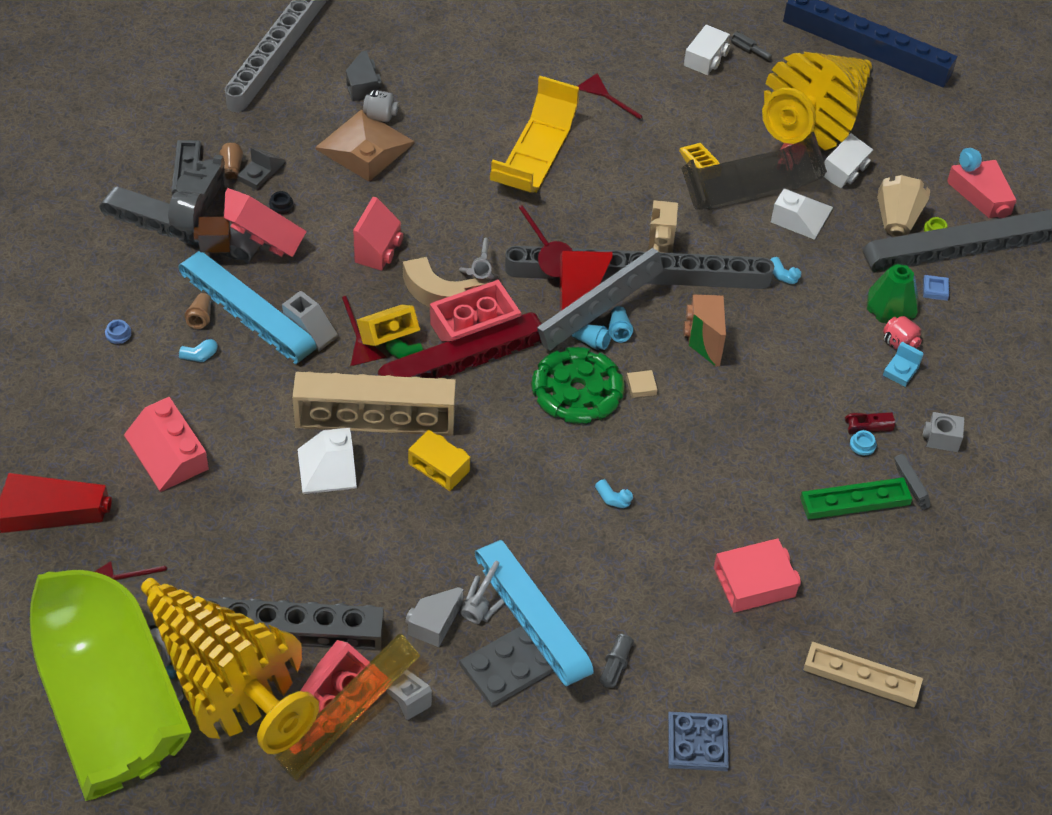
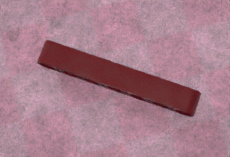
M529 312L459 339L447 341L388 362L380 367L378 376L390 375L394 377L435 379L442 378L445 375L451 376L465 371L467 367L472 366L473 368L487 363L489 359H498L512 354L511 351H520L534 346L533 343L539 341L542 343L537 329L542 322L535 313Z

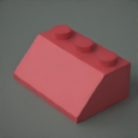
M229 188L226 190L224 218L232 223L230 227L241 234H244L245 231L251 234L249 239L259 245L268 244L270 246L269 251L279 257H282L283 254L293 257L307 231L251 196Z
M499 280L430 303V324L441 341H453L521 316L520 310Z
M170 397L145 407L124 434V437L160 492L209 470L205 449Z

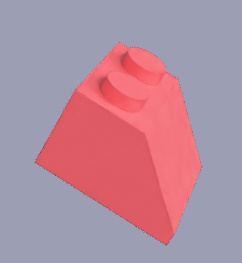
M372 197L353 230L355 263L382 271L386 263H391L394 256V248L396 246L399 247L403 240L401 222L376 197Z

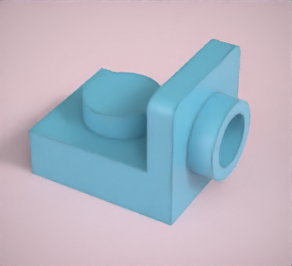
M901 342L896 355L885 368L883 376L906 387L920 367L923 352Z

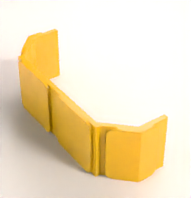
M539 76L538 93L531 117L506 163L492 160L490 180L524 191L538 192L571 130L572 121L579 103V87Z

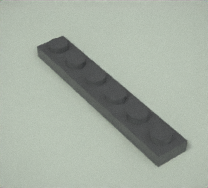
M651 248L537 327L543 347L550 351L662 273L664 269L659 251Z

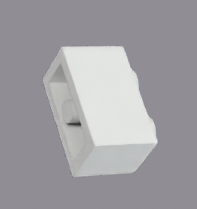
M705 25L686 49L684 66L706 75L712 69L716 70L720 64L721 57H726L731 45L728 44L730 34Z
M850 133L826 158L819 174L840 188L847 182L851 185L859 175L857 171L860 169L863 172L870 164L869 156L873 149Z

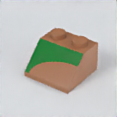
M693 295L691 305H687L686 320L689 321H684L683 334L688 336V343L691 348L714 366H720L726 338L724 296Z

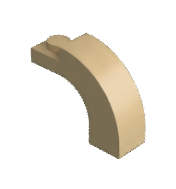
M427 257L403 261V279L407 289L414 298L430 307V303L488 283L487 278H474L457 282L441 279L432 271Z

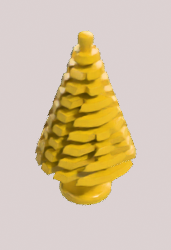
M804 52V54L793 53L784 57L788 62L786 64L784 62H777L771 69L774 73L768 75L765 83L774 90L773 92L764 90L762 116L766 129L775 139L783 143L795 144L800 142L808 145V151L816 152L817 147L806 140V138L815 142L825 151L836 147L837 142L835 140L838 139L840 142H843L853 128L868 77L870 76L872 63L869 60Z
M148 578L142 583L141 591L148 597L147 605L153 614L154 622L158 627L162 641L165 643L166 651L171 657L174 670L177 671V677L201 732L209 738L221 739L214 726L215 722H220L223 730L229 737L243 732L233 709L238 713L241 712L244 720L249 725H252L261 718L257 705L266 713L260 724L257 740L258 745L267 754H278L289 749L309 731L319 712V701L310 692L304 691L295 692L279 701L273 695L267 681H274L277 690L283 696L293 682L285 663L290 660L291 665L298 672L302 661L301 642L293 634L279 630L271 625H268V628L265 623L259 622L255 624L254 620L241 613H235L229 608L220 607L218 604L206 601L199 596L193 598L189 592L181 589L178 590L169 584L160 585L154 578Z

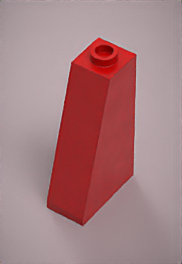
M8 473L0 496V533L102 522L104 514L109 513L111 510L112 498L108 496L106 485Z

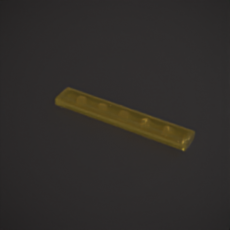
M398 634L317 714L316 720L309 731L296 744L278 753L274 758L294 780H297L420 657V654L403 634Z

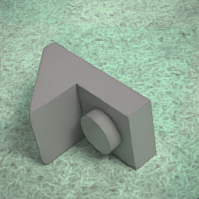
M408 669L391 678L384 686L388 695L399 703L407 720L432 705V690L430 686Z

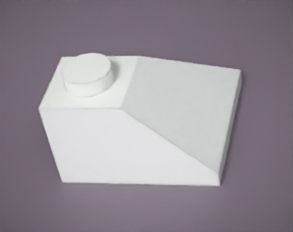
M783 189L774 204L771 223L815 240L833 207L793 191Z
M350 428L323 430L298 448L303 494L357 488Z

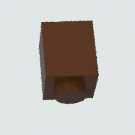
M199 217V226L194 227V242H199L200 252H230V221L224 217Z

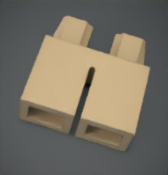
M653 201L648 250L654 248L661 253H672L677 224L678 203Z

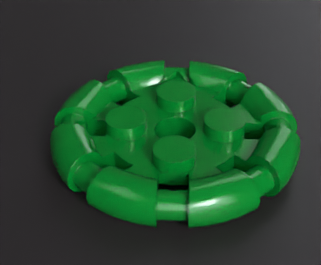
M568 347L563 352H552L539 362V369L535 370L532 376V392L534 396H537L539 406L554 418L558 416L569 423L584 424L590 423L591 420L596 418L601 420L607 417L618 407V400H621L624 395L623 375L618 373V366L601 352L599 354L593 353L589 348ZM569 361L570 364L564 366L562 362ZM549 373L551 375H554V377L550 378L547 376V374ZM609 376L608 380L603 381L602 377ZM573 383H582L585 387L578 390L571 385ZM563 403L569 405V409L563 408Z

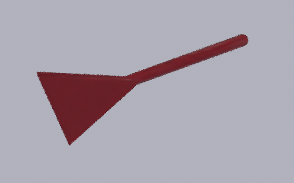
M598 73L577 86L580 91L606 97L638 119L642 118L641 114L609 95Z
M343 296L342 300L356 335L350 366L387 358L375 346L363 344L347 296Z

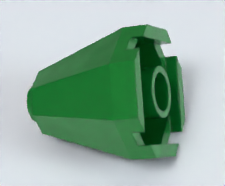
M896 264L890 267L869 289L867 310L870 313H874L879 322L888 323L893 317L898 318L901 316L913 319L917 315L918 291L915 275L906 265Z

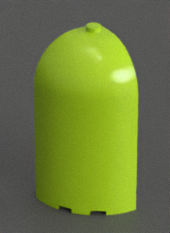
M67 570L39 574L30 606V632L34 658L85 801L93 800L122 789V782L137 776L140 779H144L160 769V761L169 754L175 756L188 740L191 730L143 612L132 593L116 580L97 572Z

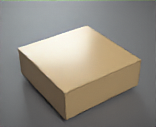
M652 370L627 373L626 379L631 398L657 395V386Z

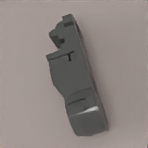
M215 155L213 160L197 161V171L184 170V175L180 176L176 182L177 192L173 194L169 205L168 219L171 226L178 230L194 232V227L199 226V217L204 216L219 190L222 191L224 186V156Z

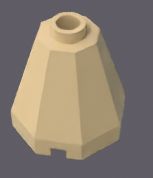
M903 175L895 176L894 181H889L890 178H885L879 187L877 196L884 229L892 237L908 235L929 200L930 189L927 187L925 190L923 188L924 183L921 180Z

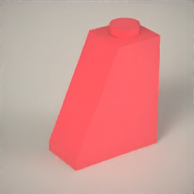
M996 160L983 161L976 170L971 172L965 171L961 165H953L951 167L947 180L948 184L988 218H1005L1012 214L1016 198Z

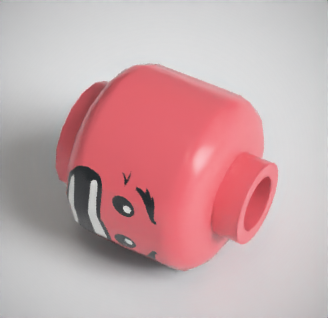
M905 316L893 317L883 329L885 334L884 341L895 350L898 349L901 342L916 349L921 344L920 327Z

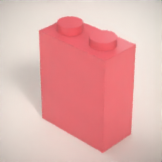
M778 538L716 554L714 570L733 613L796 597L798 587L801 584L800 576L796 570H793L788 550L782 547Z

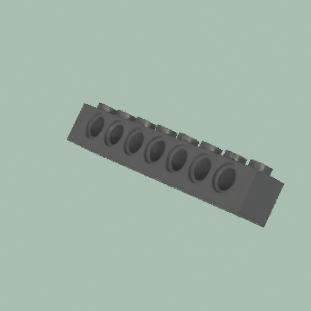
M199 596L206 601L218 604L220 607H226L235 613H241L254 620L255 624L261 622L265 623L268 628V625H271L279 630L289 632L301 642V647L331 648L339 640L349 643L358 650L381 651L384 607L373 605L348 606L343 603L335 605L319 604L317 602L291 603L286 600L278 602L262 601L260 599L234 600L229 597L216 599ZM152 613L149 622L150 630L158 628ZM296 621H300V622H301V623H299V624H293V622H296ZM323 623H330L326 626L321 625ZM353 624L359 625L357 627H350Z

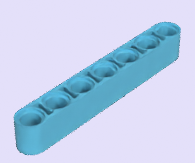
M198 251L179 264V271L184 278L188 277L191 280L189 282L195 287L207 292L213 301L225 306L224 309L235 318L239 317L242 320L240 322L250 330L257 331L259 333L258 336L268 344L275 345L277 347L276 350L287 359L291 358L294 360V364L299 363L316 350L317 346L311 335L205 253Z
M499 540L476 550L475 557L477 563L482 564L484 567L482 571L485 576L493 563L499 561V566L490 583L561 682L568 686L592 675L594 670L588 655L505 543Z

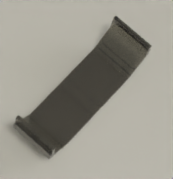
M811 132L805 140L781 150L704 168H696L692 159L681 168L694 209H707V211L779 194L783 189L796 190L799 187L823 178L827 172L814 132Z

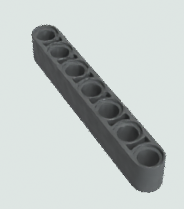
M113 187L99 205L100 211L105 216L111 215L114 216V219L126 223L132 222L135 223V226L150 231L151 229L156 230L157 233L173 238L174 236L179 238V241L191 245H199V242H194V232L178 230L169 224V203L121 187ZM231 228L230 252L221 253L224 256L236 260L242 259L245 260V263H249L260 245L249 239L251 234L245 231L244 234H241Z

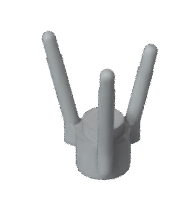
M488 238L483 240L481 257L473 261L471 268H459L460 272L467 273L468 275L473 274L479 279L487 277L489 279L499 278L497 274L491 272V263L486 259Z
M499 561L493 563L476 594L480 576H475L467 598L460 608L461 615L475 624H479L481 620L488 622L490 617L505 604L501 598L488 610L489 602L483 597L499 566Z

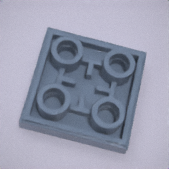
M669 712L668 768L728 771L727 715Z

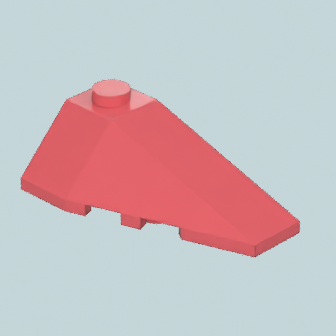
M337 640L318 663L301 691L310 692L319 701V712L316 720L309 731L288 750L296 754L323 736L325 731L338 723H342L349 718L348 716L360 708H364L372 703L390 679L349 643Z

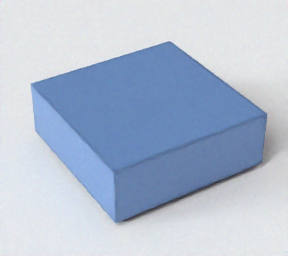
M924 275L923 298L948 301L949 278Z

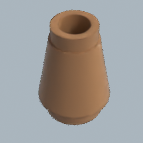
M226 143L219 152L221 156H224L225 178L237 179L243 151L236 143Z
M198 294L185 312L186 323L193 329H202L210 322L212 299L208 294Z

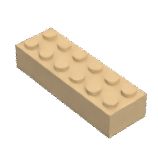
M296 372L292 397L295 428L325 430L350 428V431L424 434L429 429L436 435L453 436L456 379Z

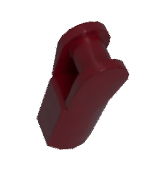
M893 412L873 414L850 413L845 417V422L849 424L848 433L850 435L862 430L869 432L893 431L895 427Z

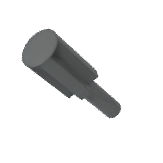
M739 31L733 34L731 43L748 53L753 51L766 60H771L772 55L756 46V41Z

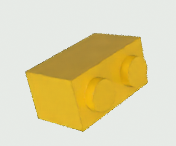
M398 305L357 319L362 342L366 345L376 346L420 331L414 306Z
M429 429L408 449V464L448 491H451L470 472V456L461 448H456L447 442L443 436L436 435Z

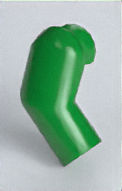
M398 338L386 342L387 351L398 359L423 350L421 343L407 345Z

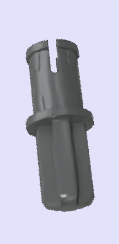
M626 634L617 635L611 653H608L605 657L606 665L600 677V683L605 688H614L622 669L627 667L628 662L626 659L634 640Z

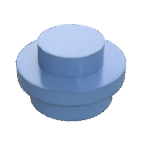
M113 320L107 325L105 335L111 343H124L131 337V328L123 320Z

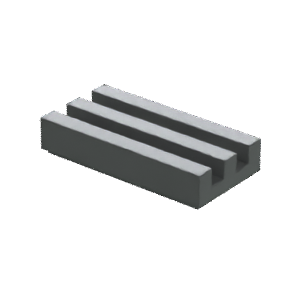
M900 454L894 457L896 469L901 477L905 478L906 484L921 510L930 507L929 494L905 455Z

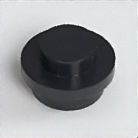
M277 191L272 194L269 200V207L277 213H287L293 208V199L287 192Z

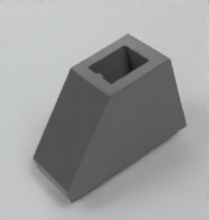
M362 51L346 69V86L352 101L365 99V96L369 95L373 90L379 91V88L382 87L381 77L375 73V62L369 58L367 51Z

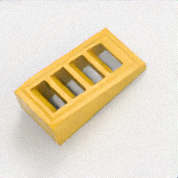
M701 143L679 148V152L698 182L720 177L722 166Z

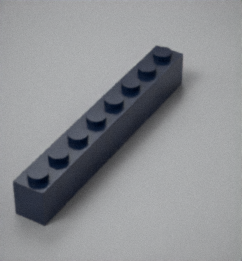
M788 0L786 3L784 23L943 88L953 74L958 56L832 6L824 1Z

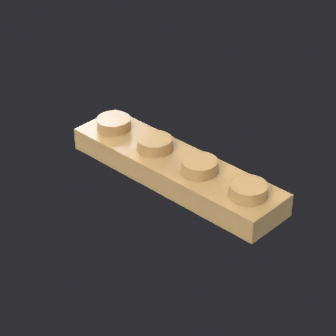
M815 642L811 644L803 669L809 673L911 707L916 705L923 681L921 677Z

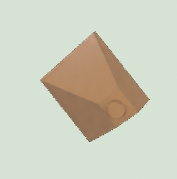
M360 110L317 145L315 149L369 182L411 147L415 141L381 121L369 119L367 114Z

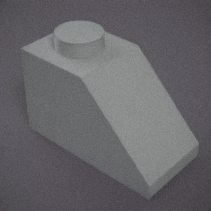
M457 587L420 599L417 606L411 608L406 616L405 623L408 624V635L439 647L463 604V589Z

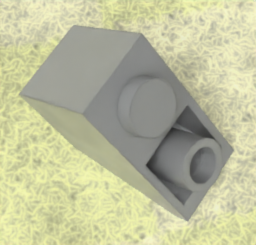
M299 291L282 304L283 314L311 335L318 351H321L338 338L337 332L320 305L304 292Z

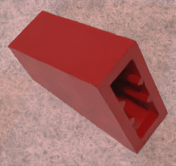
M562 251L560 255V311L601 283L612 259V252Z

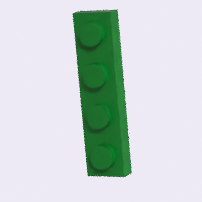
M904 477L802 491L800 496L807 520L907 506L912 501Z

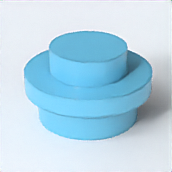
M973 148L963 149L959 159L960 165L967 172L976 170L982 162L980 152Z
M865 430L858 431L850 440L851 449L856 454L862 456L872 454L877 446L874 435Z

